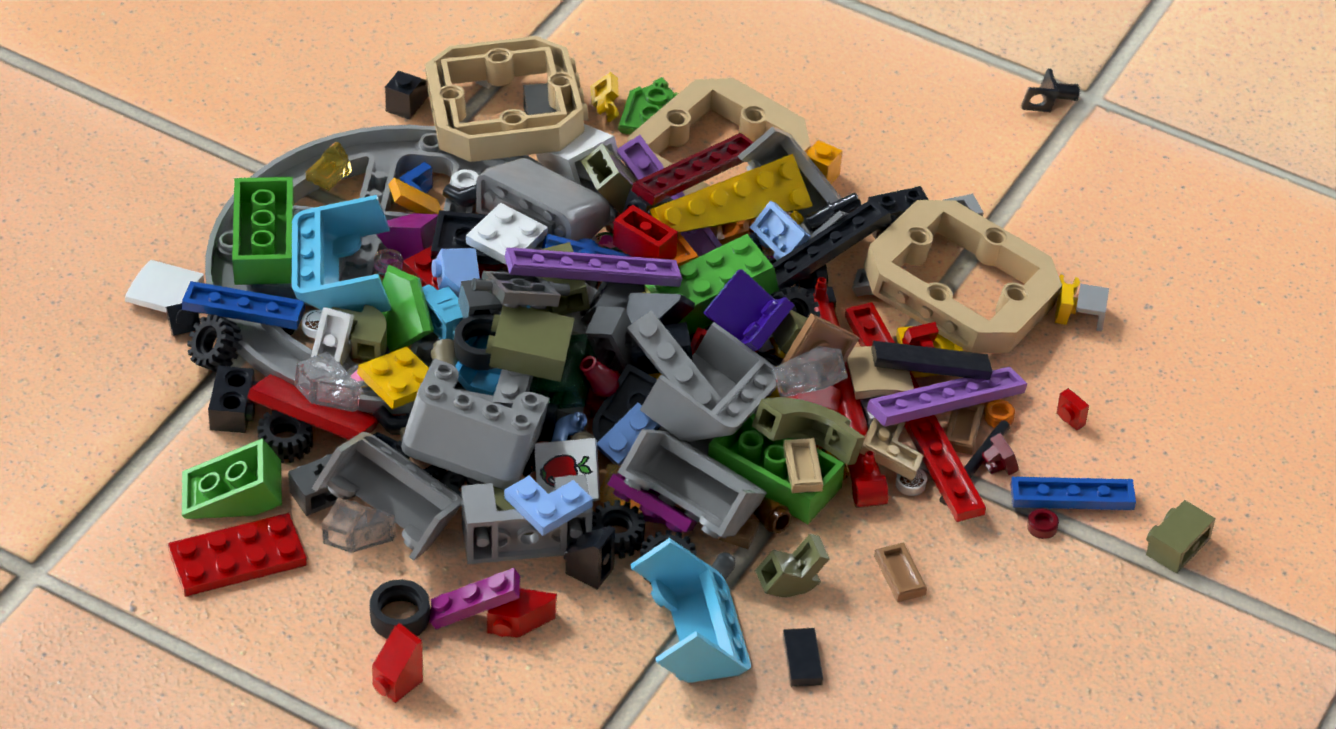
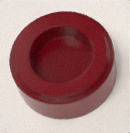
M1036 509L1028 517L1027 529L1036 538L1048 539L1057 533L1059 519L1054 512L1048 509Z

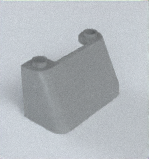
M519 158L488 168L476 180L477 213L488 215L497 205L503 203L547 226L548 234L575 241L584 238L592 239L610 221L609 202L601 194L575 183L530 159Z

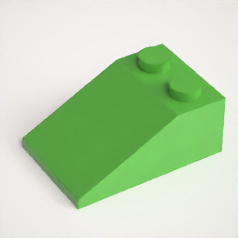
M263 438L182 471V516L184 519L255 516L282 505L281 460Z

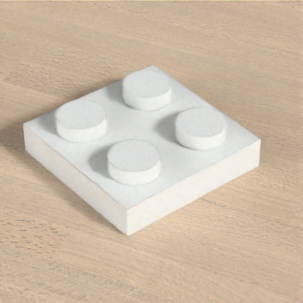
M500 203L466 235V244L507 265L504 257L506 248L534 249L547 236L548 227Z

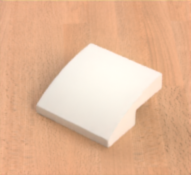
M150 260L132 282L125 295V302L166 312V306L182 303L190 281L203 283L204 274Z

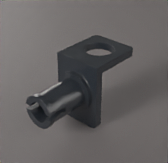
M1047 68L1040 88L1029 87L1021 107L1023 110L1051 112L1056 99L1077 101L1080 95L1079 84L1057 83L1052 69ZM1035 95H1042L1044 100L1039 104L1030 102L1031 98Z

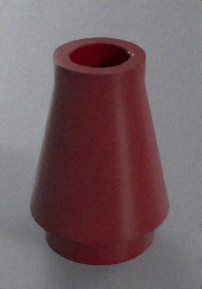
M588 356L582 360L580 369L584 373L592 392L601 397L613 395L619 387L617 373L597 361L593 356Z

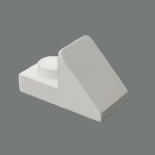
M323 307L309 366L339 373L352 350L351 343L348 340L355 315Z

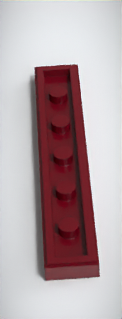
M741 133L736 134L633 182L631 191L653 206L743 163L744 161L740 160L738 155L754 142Z

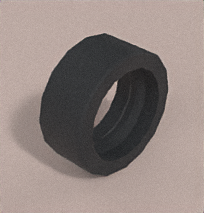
M471 315L460 321L455 328L454 353L458 361L466 367L475 370L494 369V367H489L491 354L486 353V349H477L465 342L477 335L495 336L496 332L491 331L494 315Z
M404 579L391 580L381 584L372 593L369 601L371 625L384 638L388 639L394 627L399 623L416 636H419L427 628L430 621L429 595L422 586ZM395 601H406L417 606L419 611L405 619H394L384 615L381 609Z

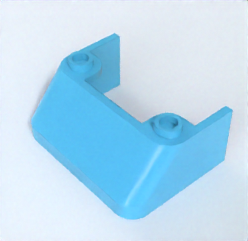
M377 195L305 209L294 216L292 220V289L297 299L320 310H323V307L330 309L336 307L362 312L365 304L375 307L380 312L391 310V304L379 274L339 282V258L355 254L361 247V237L390 231Z
M671 538L630 564L632 570L651 582L653 589L651 591L652 598L660 607L664 606L671 611L679 642L655 658L656 663L672 672L679 680H684L687 683L740 676L751 668L750 658L729 586L716 569Z

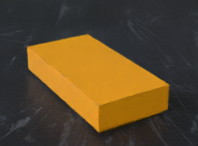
M395 177L388 184L395 203L414 213L439 214V210H441L438 200Z

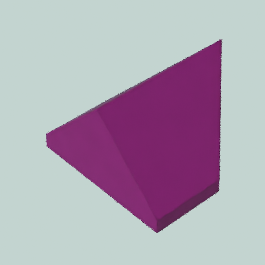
M412 213L387 220L390 231L376 235L399 265L403 266V260L432 246L438 214Z

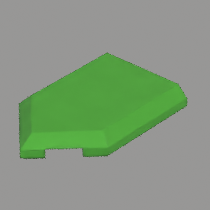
M663 77L654 80L653 84L647 87H637L630 90L618 130L622 134L631 135L678 93H674L668 87V83Z
M388 265L382 284L391 304V310L381 313L386 319L387 345L391 353L410 346L433 332L434 329L420 278L392 265Z

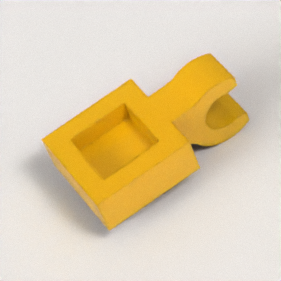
M609 72L592 84L590 88L591 105L597 109L599 115L605 112L607 114V121L611 122L619 115L618 109L613 103L619 97L618 77Z
M1060 274L1059 278L1062 287L1056 301L1055 323L1066 325L1070 314H1075L1078 297H1074V295L1077 293L1080 280L1078 277H1075L1073 284H1067L1064 281V275Z

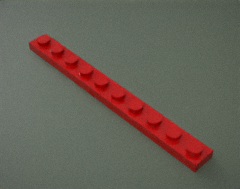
M873 302L845 308V318L853 333L859 337L858 342L861 347L872 346L873 340L895 343ZM910 371L914 389L920 388ZM931 415L906 421L904 427L917 451L924 455L923 462L956 522L984 516L986 506L936 416Z

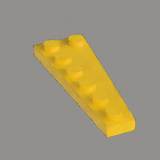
M790 154L652 208L650 213L654 218L678 231V233L753 218L756 219L769 201L777 203L786 213L793 212L794 210H803L812 207L813 204L794 155Z

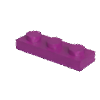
M619 473L613 474L607 485L615 489L613 491L615 496L626 502L632 499L640 504L639 510L650 517L655 518L658 515L667 521L665 526L669 529L682 533V531H693L697 521L686 516L684 511L678 507L663 502L658 498V495L650 490L647 491L641 488L639 491L630 487L624 482L626 477Z
M515 568L432 598L429 622L435 629H439L519 599L520 574Z

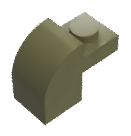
M366 304L362 312L336 307L332 308L355 315L349 336L352 346V358L370 361L385 355L387 350V325L384 315L378 309Z
M809 534L792 554L772 550L755 571L766 594L790 597L806 593L815 588L821 582L817 573L830 558L820 536Z

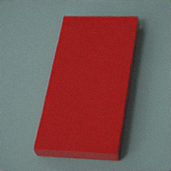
M269 374L251 387L247 397L251 401L348 440L361 432L371 433L378 426V421L369 413L317 396L272 374Z

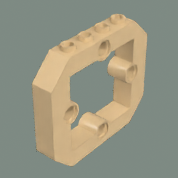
M538 36L454 45L447 47L425 64L427 90L438 145L442 151L470 162L557 152L564 149L584 133V121L588 120L587 104H584L583 89L580 88L579 73H576L575 58L569 57L567 47ZM547 73L549 105L556 109V112L527 115L522 110L510 109L502 112L499 119L460 123L466 117L465 93L462 87L452 84L487 80L491 85L505 86L512 83L514 77Z
M735 78L695 79L629 135L627 142H629L638 135H641L665 168L673 163L659 156V154L669 145L677 147L686 144L689 140L690 127L709 110H712L739 126V133L753 142L771 127H775L789 133L806 153L811 147L803 117ZM701 182L682 192L684 195H688L710 185Z
M916 200L870 244L864 262V269L873 295L921 324L936 322L939 330L938 334L966 351L973 353H1010L1055 306L1062 287L1051 256L955 200ZM938 232L975 254L981 263L995 266L1025 285L1014 282L1004 285L995 309L996 314L989 321L954 300L951 289L946 285L937 282L927 284L902 269L901 266L904 263L914 266L925 263L933 241V235Z

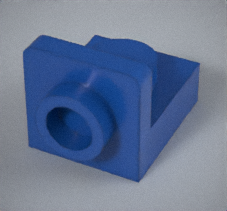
M423 162L399 177V180L427 193L433 188L432 167Z

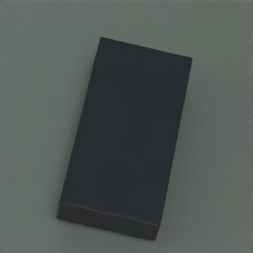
M815 628L783 629V643L790 686L822 685L823 674Z

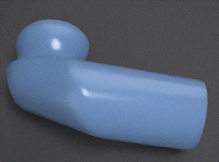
M575 412L560 418L555 424L551 442L567 441L569 436L582 431L587 424L586 415L582 412Z

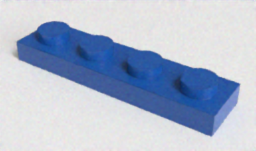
M190 281L182 299V310L215 314L226 318L297 330L305 311V302L297 299Z
M1011 477L1010 487L1013 508L1135 510L1136 498L1133 479Z

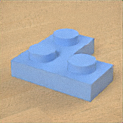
M527 476L504 490V498L542 536L593 507V498L574 480L548 494L533 478Z

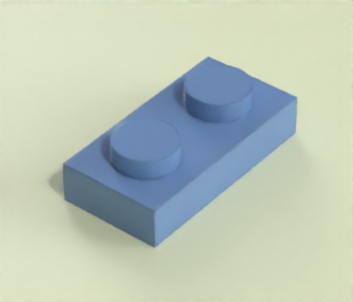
M639 402L597 442V449L617 467H620L642 429L657 430L660 427L657 422L640 411L642 405Z

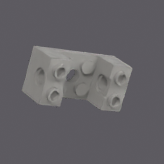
M586 475L555 477L554 490L574 480L589 494ZM493 483L461 486L462 531L467 564L562 556L570 543H575L583 533L592 531V508L542 536L516 509L497 511ZM528 532H534L531 535H523Z

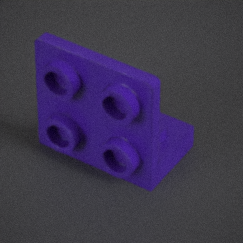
M739 269L705 309L704 314L712 322L718 324L750 349L758 351L795 305L787 298L775 300L743 269Z

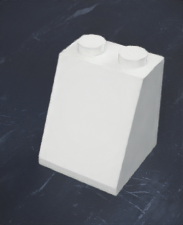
M584 124V133L561 151L536 154L538 162L549 170L598 194L600 193L594 186L581 161L602 143L621 161L616 149L618 147L615 137Z

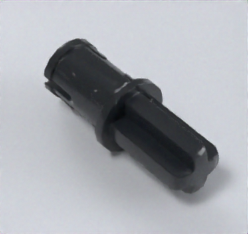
M852 193L833 203L827 202L828 205L810 214H806L805 217L813 232L837 212L843 211L849 214L860 207L862 203L858 195Z

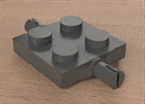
M483 271L481 279L473 278L471 281V289L473 291H488L502 305L510 308H518L519 305H529L535 309H546L547 306L558 307L560 295L568 296L570 293V285L568 283H553L536 276L510 275L509 272Z

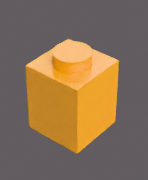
M818 140L806 154L830 184L839 177L843 150Z

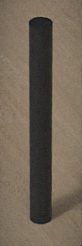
M1001 420L965 465L964 468L970 479L985 461L982 453L992 447L990 438L999 433L1004 437L1010 429V424L1007 421ZM941 496L939 501L947 505L943 496Z

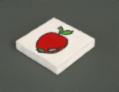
M595 438L535 444L537 483L548 494L555 491V477L586 475L589 495L593 498V501L600 500L597 440Z

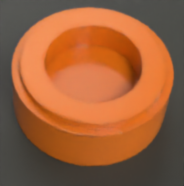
M993 400L986 405L984 419L988 425L994 428L1001 420L1007 421L1011 426L1014 421L1015 409L1011 403L1005 400Z

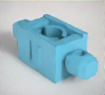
M429 284L423 286L434 329L433 332L440 340H454L455 328L463 320L458 304L459 298L449 286L439 290Z

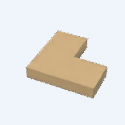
M874 417L865 436L860 453L865 455L867 451H873L876 462L912 481L917 474L924 455L898 442L905 422L884 427Z

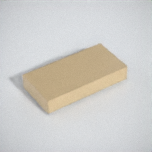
M815 439L784 440L783 448L792 493L823 491V480Z

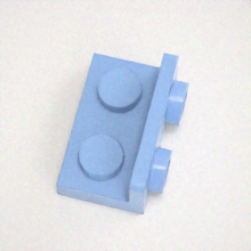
M769 201L750 226L758 235L760 244L767 249L771 248L775 252L773 257L776 260L784 257L811 237L773 201Z

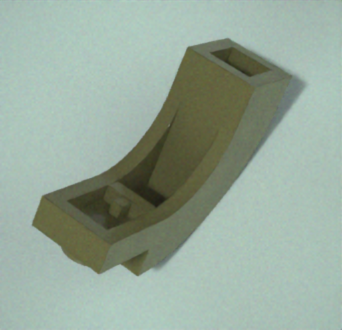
M773 397L761 399L752 423V427L772 441L787 438H814L816 445L824 448L847 465L856 464L865 440V436L849 426L850 419L824 406L795 398Z

